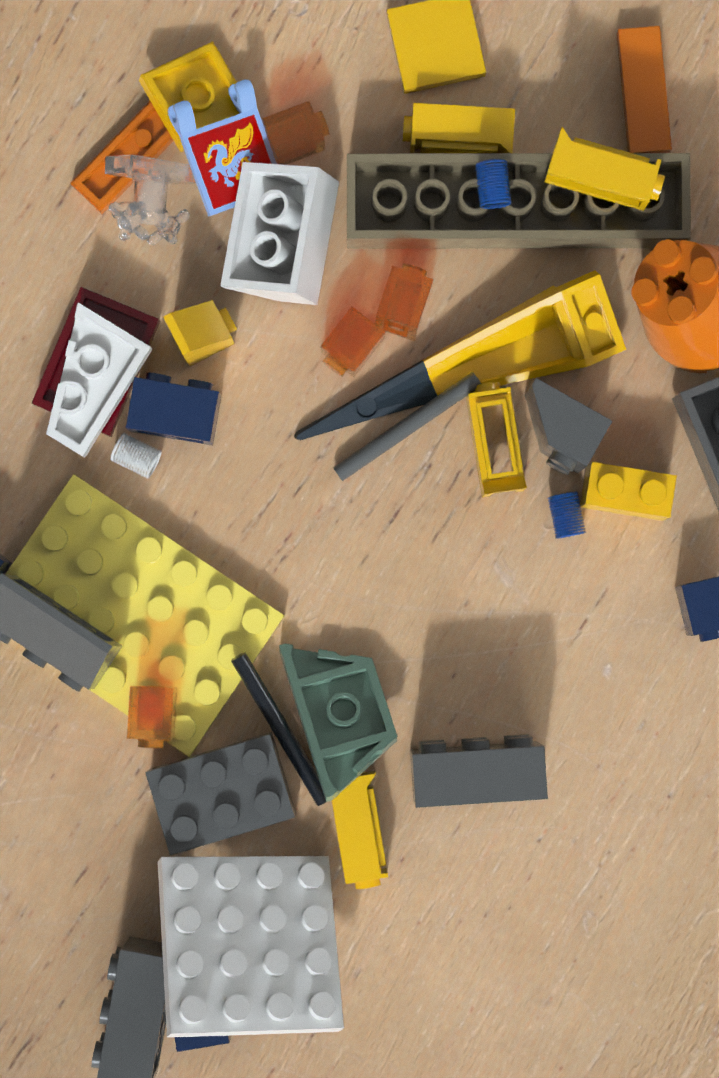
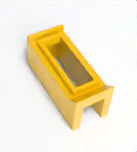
M413 103L412 116H404L402 141L411 142L410 153H414L415 149H421V153H513L515 109Z
M562 126L556 140L545 183L644 211L650 199L658 200L665 175L658 174L662 161L660 159L651 164L649 163L650 158L574 137L573 141H571Z
M499 382L479 384L475 389V393L467 395L466 402L482 498L490 497L492 494L509 491L522 492L527 488L523 472L511 387L500 389ZM501 405L511 471L492 474L481 408Z
M376 770L363 772L332 800L345 884L355 883L356 889L381 885L380 878L388 877L387 868H380L381 866H386L374 788L368 787L376 775Z

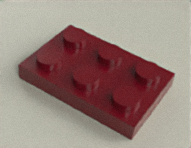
M80 287L31 404L52 412L57 387L61 381L66 360L65 354L68 341L71 339L75 323L74 316L78 303L148 346L151 345L161 321L156 317ZM133 382L101 431L102 434L112 437L133 388Z

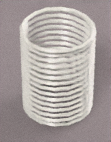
M123 433L112 451L110 460L148 479L154 472L162 452Z

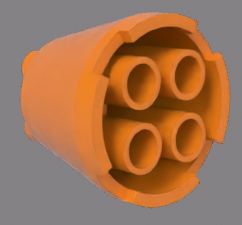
M662 240L656 244L654 249L639 265L634 285L631 289L645 335L658 355L676 368L699 374L719 369V246L688 240Z

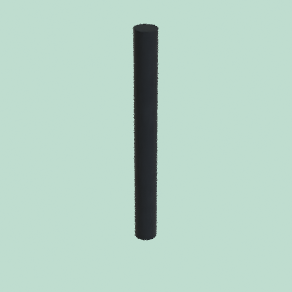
M246 652L234 657L231 660L233 666L316 805L320 806L326 803L317 771Z

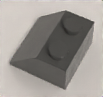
M536 378L525 394V399L540 452L549 457L546 464L566 475L570 471L579 473L589 464L612 420Z

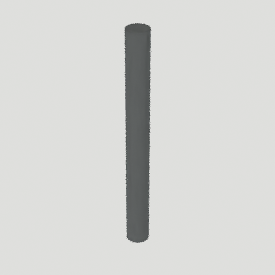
M471 372L333 467L340 479L344 481L465 398L469 393L475 391L477 385L481 384L474 372Z

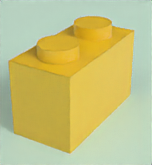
M591 462L585 470L580 507L663 521L671 518L677 475Z

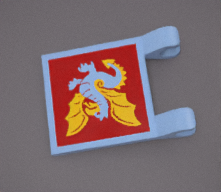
M247 79L236 82L228 88L229 96L239 112L238 115L196 129L193 109L188 101L178 102L170 106L167 111L170 121L180 137L208 217L235 207L243 162L277 164L257 109L253 85Z

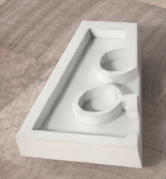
M78 303L71 339L68 341L66 349V360L62 377L57 387L46 434L85 458L133 382L134 377H136L151 353L152 348Z

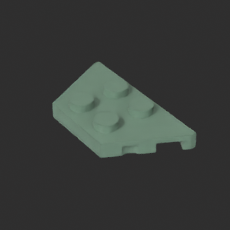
M291 644L279 645V652L326 802L332 801L396 743L398 736L372 658L357 655L341 656L336 652L321 649L318 652L294 649Z

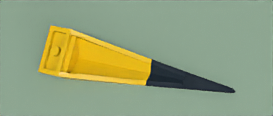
M594 270L560 286L555 287L553 285L298 430L294 435L295 439L304 440L357 423L425 405L471 372H474L481 384L499 382L500 386L588 367L626 350L600 274Z

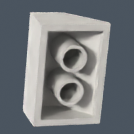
M243 162L220 286L281 302L318 305L339 181L319 167Z

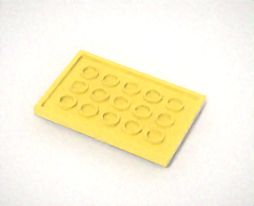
M75 474L72 475L6 573L18 576L122 645V648L95 689L90 691L188 757L192 755L242 680L231 660L239 654L246 652L253 664L285 616Z

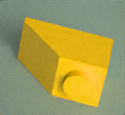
M213 300L163 316L190 367L235 344L230 333L236 331L237 328L226 307L218 311Z

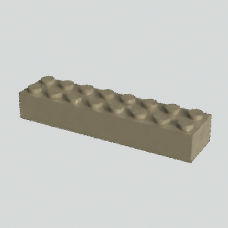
M553 153L347 154V249L654 248L657 243L666 239L689 241L691 239L690 153H633L650 158L649 163L654 164L657 159L662 160L658 174L665 175L658 200L650 199L644 211L545 183ZM489 159H505L507 161L510 200L512 202L510 205L495 209H483L480 207L476 164L478 162Z

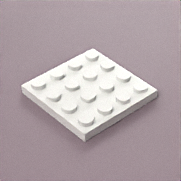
M329 856L161 857L159 859L158 878L167 1038L339 1032L344 1028Z

